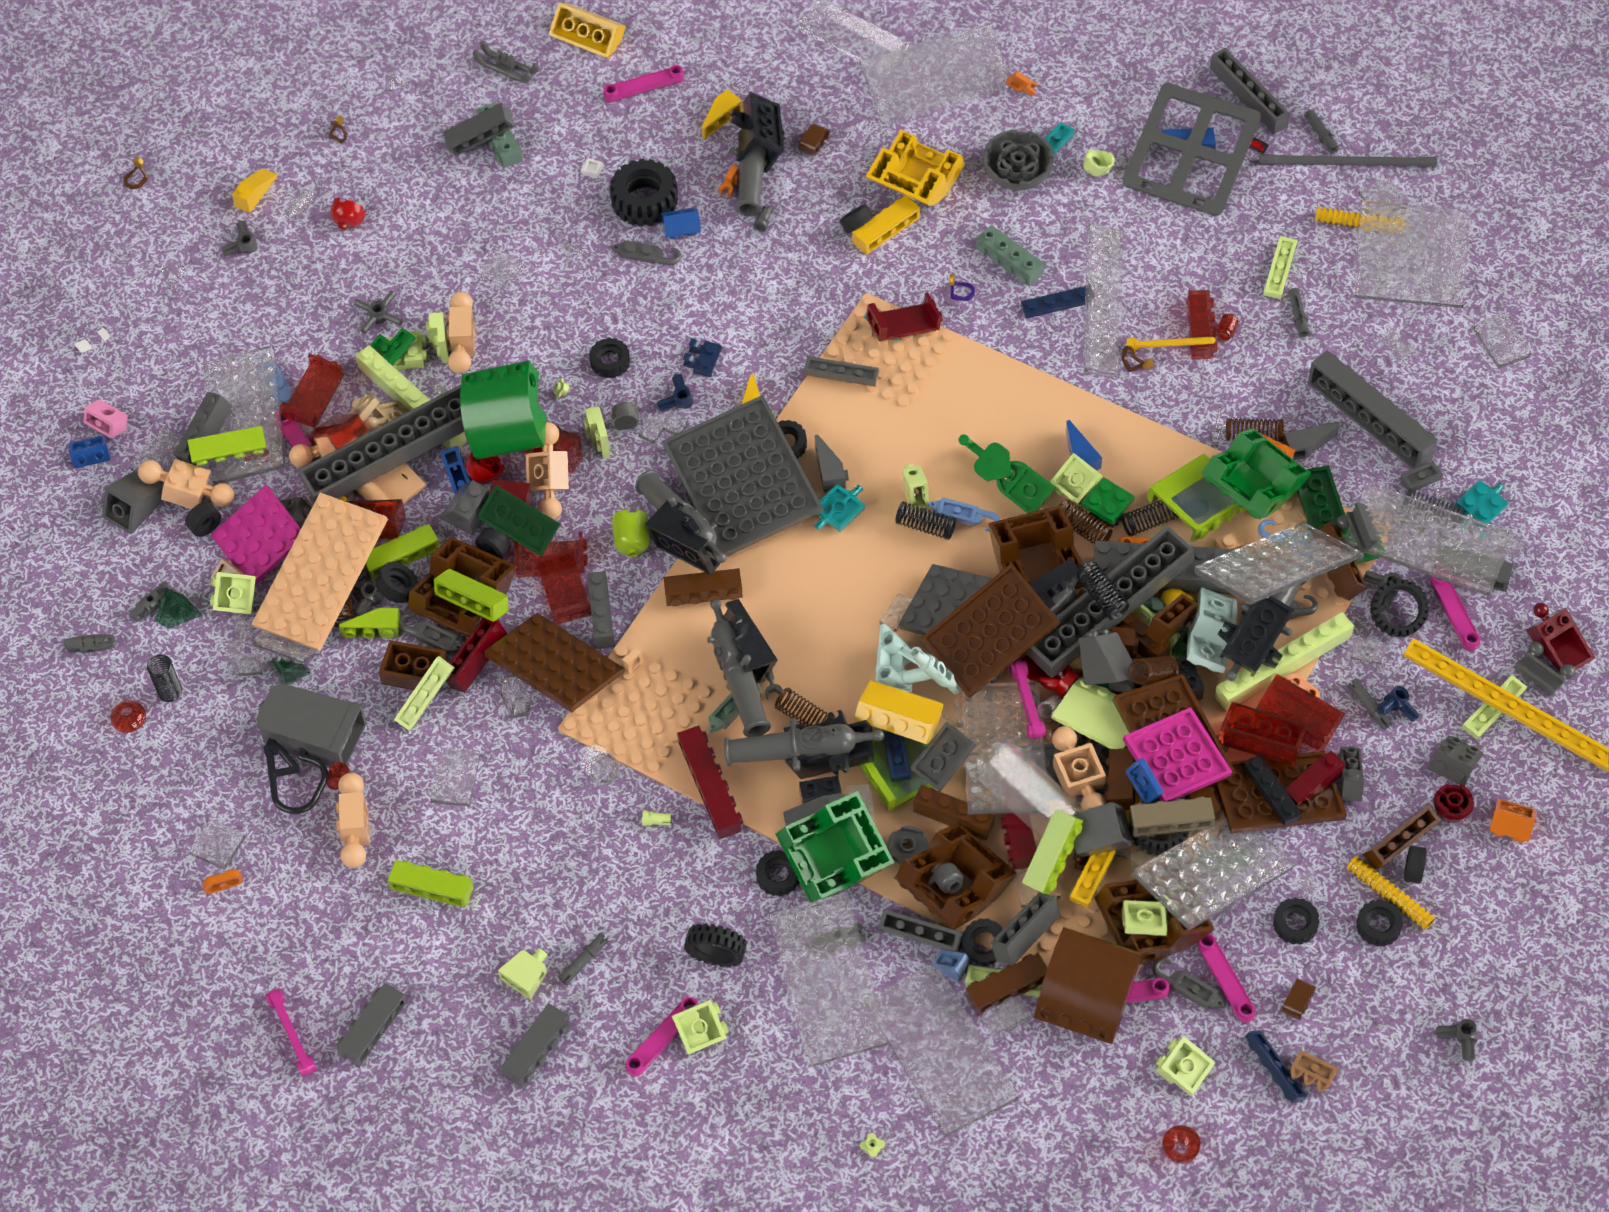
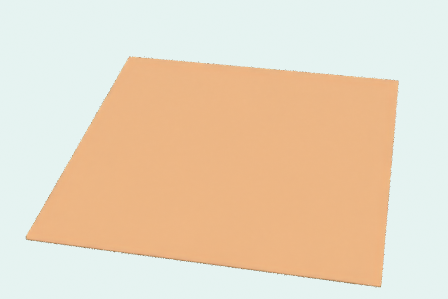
M866 293L820 358L879 368L876 387L807 375L776 419L777 422L781 420L796 421L805 429L807 448L802 457L797 458L818 500L829 491L823 492L814 435L821 437L842 461L844 470L848 471L849 481H846L845 489L852 491L858 484L863 488V491L857 495V498L865 504V510L841 532L828 524L818 531L814 524L821 518L815 515L727 556L726 561L720 563L715 571L740 568L743 598L738 599L778 659L772 669L774 684L780 685L783 690L789 687L792 689V692L795 691L796 694L798 693L799 696L806 698V701L809 700L813 705H817V707H820V710L823 709L827 714L833 712L835 718L838 717L837 710H842L847 724L859 722L854 720L858 702L870 680L875 681L881 624H886L911 648L919 647L925 654H931L937 659L921 637L924 635L901 630L898 626L931 565H940L994 578L1000 573L990 532L985 530L986 527H989L988 523L994 522L992 519L983 517L979 524L973 526L956 522L950 540L895 523L900 503L906 501L908 505L902 480V470L906 465L921 466L928 482L929 502L946 498L994 512L1000 517V520L1027 513L999 491L996 480L986 481L975 472L974 464L979 456L959 443V436L963 434L968 435L969 439L983 450L991 443L1001 444L1010 452V461L1025 463L1050 482L1070 458L1066 437V421L1070 420L1102 457V467L1097 471L1104 478L1135 496L1134 501L1124 513L1132 512V510L1151 504L1146 499L1150 486L1203 453L1211 459L1213 455L1222 452L940 326V330L901 337L899 340L879 342L869 322L864 319L868 304L875 303L879 312L900 307ZM784 434L790 447H792L796 442L795 437L791 434ZM1204 478L1176 495L1181 505L1196 499L1206 500L1209 513L1205 517L1194 520L1197 524L1203 523L1234 503L1233 498L1223 495L1219 491L1220 488L1215 484H1209ZM914 488L915 494L917 495L919 491L918 489ZM1053 491L1039 510L1058 506L1068 497L1064 494L1060 496ZM1297 491L1277 511L1259 520L1251 517L1249 511L1246 510L1235 515L1231 521L1221 524L1217 530L1210 531L1203 539L1199 538L1194 542L1190 540L1193 530L1180 518L1172 519L1167 523L1164 522L1160 526L1156 525L1152 529L1149 528L1148 531H1141L1140 534L1137 533V535L1133 536L1151 539L1168 525L1184 541L1191 543L1190 546L1217 548L1215 539L1232 532L1240 546L1244 545V543L1271 544L1259 535L1258 526L1264 520H1273L1276 522V525H1266L1264 527L1265 531L1271 535L1279 531H1287L1317 550L1313 544L1314 539L1311 537ZM1163 503V506H1164V509H1165V511H1166L1167 517H1168V519L1170 520V516H1169V514H1168V512H1167L1166 506H1165L1164 503ZM1159 505L1163 518L1166 521V517L1163 513L1162 507ZM1343 506L1345 515H1346L1347 512H1352V511H1353V510H1351V509L1346 508V507ZM1072 507V509H1071L1070 512L1068 513L1067 517H1069L1071 511H1072L1075 507ZM1156 507V511L1158 513L1160 521L1162 522V518L1160 517L1159 511ZM1078 508L1075 510V512L1073 513V515L1070 517L1069 521L1072 520L1074 514L1078 511ZM1152 508V512H1153V514H1154V517H1155V519H1156V522H1157V524H1159V522H1158V520H1157V518H1156V515H1155V511H1154L1153 508ZM1169 508L1171 516L1174 518V515L1171 509ZM1082 510L1079 511L1078 515L1073 520L1072 524L1076 521L1077 517L1082 512ZM1148 510L1149 516L1152 520V524L1155 526V523L1151 516V512ZM1144 511L1145 517H1146V519H1147V521H1148V525L1151 527V524H1150V522H1149V520H1148L1147 514H1146V512ZM1085 512L1082 514V516L1076 523L1075 527L1079 524L1080 520L1085 515ZM1140 512L1141 518H1142V520H1143V522H1144V526H1145L1146 529H1147V525H1146V523H1145V520H1144V518H1143V515H1142V513ZM1086 515L1085 519L1080 524L1079 528L1082 527L1084 521L1088 518V515ZM1137 515V519H1138V521H1139V523H1140L1141 529L1143 530V526H1142V524H1141L1140 518H1139V516ZM1133 516V520H1134V522H1135V525H1136V527H1137V530L1139 531V527H1138V525H1137L1136 519H1135V517ZM1125 517L1126 525H1127L1129 531L1131 532V529H1130L1129 524H1128V520H1127V518ZM1089 518L1088 522H1087L1086 525L1083 527L1082 531L1086 528V526H1087V524L1090 522L1091 518ZM1373 520L1371 522L1375 524L1373 529L1378 531L1376 536L1381 538L1380 542L1384 547L1392 533V528ZM1092 521V523L1090 524V526L1087 528L1086 533L1089 531L1090 527L1092 526L1093 521ZM1119 522L1118 526L1114 525L1109 542H1117L1120 537L1129 536L1122 522ZM1098 523L1093 527L1089 535L1093 532ZM1098 527L1096 532L1093 534V537L1096 535L1100 527ZM1104 527L1102 528L1101 532H1100V533L1098 534V536L1096 537V540L1099 538L1100 534L1103 532ZM1073 531L1074 546L1082 562L1088 563L1093 561L1094 543ZM1317 550V555H1318V557H1319V559H1320L1321 555H1320L1319 551ZM677 559L666 576L701 573L703 571ZM1375 560L1357 564L1362 578H1364L1366 571H1370ZM1323 563L1322 567L1307 566L1305 568L1301 565V568L1307 575V582L1301 585L1294 600L1297 601L1300 608H1309L1312 606V602L1304 599L1303 596H1313L1318 602V609L1311 615L1290 618L1285 626L1292 630V634L1286 636L1281 633L1273 645L1275 649L1282 648L1341 612L1345 614L1353 599L1348 601L1336 595L1334 584L1328 578V571ZM663 579L608 656L609 659L624 668V656L637 647L642 651L643 662L630 674L624 670L621 676L572 713L569 712L559 725V732L704 805L677 738L678 732L699 725L701 731H705L709 740L707 743L708 747H712L716 757L714 761L716 764H720L722 770L721 778L722 780L726 779L729 791L727 792L729 796H733L735 799L736 807L734 808L736 813H741L742 825L779 843L775 834L786 826L783 812L802 805L799 782L836 775L830 772L800 779L786 764L785 760L733 763L732 766L728 767L724 748L725 738L728 737L729 740L746 738V736L743 734L744 726L740 715L726 730L721 729L712 733L709 732V716L731 694V691L726 688L727 681L723 678V670H720L715 657L713 643L707 642V638L711 637L713 624L716 622L714 610L710 607V601L698 604H683L676 607L667 606ZM1248 582L1247 595L1219 593L1237 600L1236 625H1239L1245 616L1241 614L1243 610L1241 609V604L1246 602L1251 605L1260 590L1268 593L1273 584ZM1080 587L1079 589H1075L1076 594H1078L1081 589L1085 591L1087 590L1084 587ZM1160 589L1153 596L1160 599L1165 590ZM1183 591L1194 596L1198 601L1199 592ZM720 600L723 615L727 611L726 602L733 600ZM1191 621L1187 624L1188 628L1191 626ZM1179 633L1181 636L1172 650L1169 651V656L1174 659L1187 656L1188 634ZM1024 653L1016 661H1021L1026 654ZM1137 653V658H1133L1132 660L1141 659L1143 657L1139 653ZM1320 657L1291 674H1297L1307 680ZM1227 658L1224 673L1213 672L1202 665H1195L1205 687L1203 699L1197 701L1215 735H1220V744L1226 746L1230 742L1229 750L1226 752L1230 762L1248 760L1258 755L1263 757L1296 698L1284 690L1283 680L1286 678L1284 677L1232 709L1225 711L1214 697L1216 686L1227 680L1226 672L1234 664L1233 661ZM912 662L904 665V670L907 671L919 668ZM1241 667L1238 673L1244 670V668ZM1010 668L997 680V685L989 682L971 698L963 690L958 694H953L947 687H941L933 679L912 683L911 693L944 704L936 734L947 721L977 744L941 792L995 813V824L987 841L976 838L1012 869V862H1008L1007 859L1009 845L1004 843V833H1006V830L1001 827V817H1003V814L998 811L997 801H1000V798L995 796L994 785H997V782L992 780L991 773L989 777L974 784L964 770L965 765L981 757L991 770L995 769L996 760L1019 758L1036 850L1055 808L1069 814L1082 811L1081 803L1076 802L1077 796L1069 799L1063 798L1029 803L1019 747L1049 744L1052 742L1048 740L1046 735L1039 742L1035 739H1028L1026 742H1023L1018 734V713H1025V711L1021 709L1022 700L1016 679L1011 678ZM1079 673V676L1084 678L1083 673ZM766 678L765 682L759 683L762 689L760 698L767 721L771 723V729L764 735L784 732L785 727H790V720L792 719L783 714L782 711L780 712L775 709V701L779 694L773 692L768 695L767 700L765 690L770 685V682ZM1027 678L1031 693L1037 697V700L1060 697L1055 691L1047 690L1040 683ZM788 693L784 696V698H783L781 704H782V703L784 702V700L786 699ZM1038 704L1036 711L1054 712L1058 705L1046 706ZM815 706L812 708L810 714H809L808 717L805 719V722L808 720L809 716L811 715V713H812L813 710L815 709ZM819 709L816 710L808 725L812 722L814 716L816 715ZM822 711L819 713L818 717L816 718V720L813 722L812 725H814V724L816 723L817 719H818L819 716L822 714ZM826 713L823 715V717L821 718V720L819 721V723H821V721H822V719L825 717ZM872 726V732L877 729L882 731V729ZM1086 736L1082 746L1089 744L1091 738ZM904 737L909 766L911 767L925 748L921 742ZM882 741L874 747L889 768L885 744ZM859 765L850 767L846 773L838 770L843 797L856 791L859 792L887 849L890 835L892 832L900 830L901 827L913 826L919 828L923 835L927 837L928 846L936 832L949 827L913 812L914 799L888 811ZM911 769V779L897 781L906 794L920 788L921 784H928L927 781ZM1213 784L1215 788V797L1217 800H1219L1215 784ZM1221 811L1220 819L1214 822V828L1200 830L1180 851L1185 852V855L1179 857L1181 864L1193 865L1197 854L1208 852L1226 821L1223 811ZM907 842L906 845H902L905 847V849L912 848L910 842ZM1134 844L1132 847L1116 851L1094 897L1105 884L1138 878L1139 875L1130 868V858L1136 850L1140 851L1139 845L1136 846ZM1073 850L1065 860L1064 870L1059 873L1056 880V888L1050 893L1056 899L1061 916L1016 963L1022 961L1026 955L1039 953L1048 967L1063 927L1116 944L1094 897L1088 908L1070 900V895L1082 871L1075 869ZM896 861L886 869L858 883L943 927L949 928L944 925L938 916L932 914L922 902L917 901L913 894L907 889L902 888L899 882L894 879L902 865ZM1028 868L1013 869L1017 872L1016 876L994 902L978 916L953 930L963 933L967 925L981 918L994 920L1004 929L1039 892L1022 883ZM1186 873L1191 881L1195 873ZM981 932L976 936L975 943L991 950L990 942L994 937L989 932ZM1139 964L1137 973L1139 972L1143 964Z

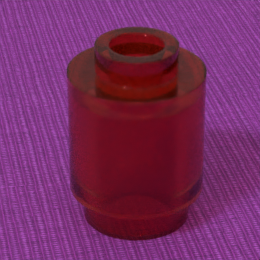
M1234 314L1222 315L1216 330L1219 339L1229 341L1233 338L1239 324V320Z
M335 762L331 765L327 786L330 789L339 790L338 783L340 778L344 774L350 773V769L345 763Z

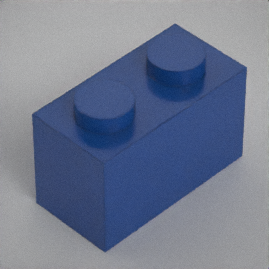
M696 207L661 213L664 234L669 239H676L684 234L694 236L697 235V232H701L699 211Z

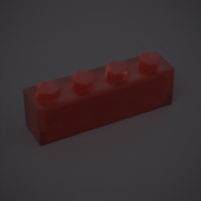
M1188 290L1189 338L1216 337V326H1213V323H1215V312L1211 311V308H1214V298L1210 297V290ZM1217 341L1214 344L1190 345L1191 359H1213L1214 352L1218 350Z

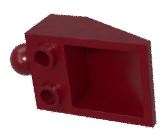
M1540 602L1534 606V615L1542 620L1527 628L1526 631L1533 642L1538 641L1543 644V654L1559 672L1560 668L1565 664L1572 665L1576 671L1595 659L1593 652L1567 608L1557 610L1548 615L1549 608L1545 603Z

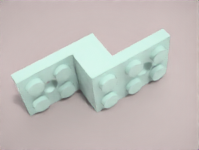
M1201 587L1198 593L1197 614L1188 630V661L1194 665L1207 667L1213 672L1224 673L1227 658L1224 657L1222 659L1220 655L1227 643L1217 634L1220 629L1223 632H1228L1227 628L1222 627L1225 621L1236 625L1237 600Z

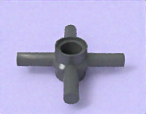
M390 291L383 301L376 300L370 304L355 299L354 305L368 311L370 317L360 329L363 334H366L374 323L381 324L386 320L398 326L402 325L403 319L389 314L387 306L396 296L395 292Z

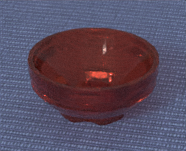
M134 700L118 703L111 711L110 719L112 726L122 733L137 731L146 721L145 709L139 702ZM124 708L132 709L129 715H121V711Z
M1183 1125L1174 1126L1167 1130L1163 1136V1152L1169 1160L1175 1163H1189L1200 1152V1137L1190 1127ZM1176 1144H1184L1187 1151L1184 1154H1178L1174 1147Z

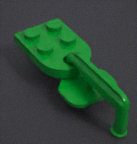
M963 434L959 436V443L979 456L974 464L975 472L986 481L996 480L999 491L1026 513L1038 511L1055 490V486L1025 463L1010 461V452L1001 444L994 442L983 450L969 439L968 435Z

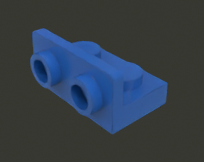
M106 435L69 443V453L74 468L110 461Z
M1144 758L1137 760L1125 771L1144 804L1158 801L1159 796L1164 793Z

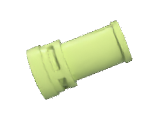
M643 810L642 826H670L671 813H653V811Z

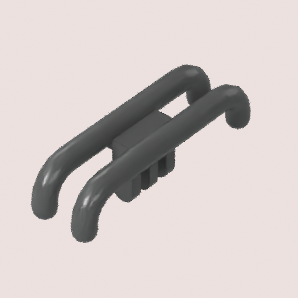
M481 41L480 47L486 55L496 59L497 64L483 59L478 50L473 51V57L480 65L521 83H529L532 78L531 74H536L539 71L537 63H533L532 67L516 61L514 56L503 53L501 50L497 52L492 51L487 46L486 41ZM515 68L526 72L525 76L517 74L513 70Z

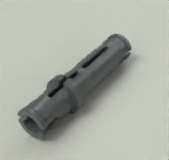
M1310 109L1306 111L1304 116L1318 134L1320 142L1324 143L1329 153L1338 151L1339 145L1335 142L1333 134L1326 129L1315 110Z
M1292 288L1289 290V295L1294 313L1293 321L1297 325L1299 337H1307L1310 334L1307 324L1308 316L1304 311L1300 289Z
M1353 679L1351 681L1353 685L1349 683L1348 688L1351 689L1369 711L1370 717L1375 718L1383 730L1389 728L1387 724L1392 725L1393 721L1387 715H1380L1378 713L1377 707L1380 704H1377L1358 679Z
M599 933L589 945H585L579 956L558 976L559 980H563L562 983L566 986L592 958L595 959L598 956L597 953L609 942L607 938L604 939L605 936L602 933Z

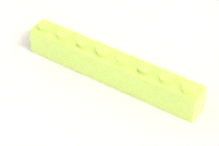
M370 345L355 355L358 368L394 401L398 400L409 411L430 401L428 397ZM463 432L442 444L447 449L455 446L460 448L466 443L465 433Z
M1341 612L1278 649L1283 657L1280 661L1277 658H1273V661L1278 663L1275 669L1261 664L1254 677L1251 676V672L1244 669L1237 673V678L1234 681L1225 680L1217 685L1214 698L1225 711L1232 709L1352 637L1354 625Z

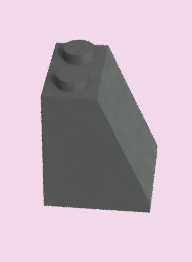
M134 470L105 487L102 517L132 534L163 501L161 500L163 485L158 482L154 484L144 483L139 478L138 471Z
M473 480L459 487L440 516V519L473 536L482 522L476 517L489 497V489Z
M1109 629L1086 633V637L1079 638L1085 685L1130 680L1128 668L1132 660L1117 632L1109 633Z
M1110 802L1071 814L1083 820L1082 830L1076 836L1073 843V851L1077 855L1085 857L1134 846L1124 807Z

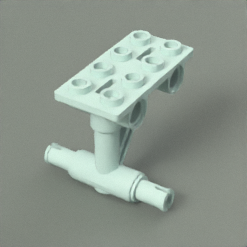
M886 624L880 625L875 681L910 693L912 692V683L933 679L941 687H947L953 694H958L962 690L956 683L953 673L945 667L943 662H939L931 654H925L919 647L911 648ZM911 662L919 667L909 671L904 670V665Z

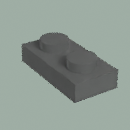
M1434 461L1401 474L1400 480L1407 490L1411 488L1415 491L1441 480L1443 474Z

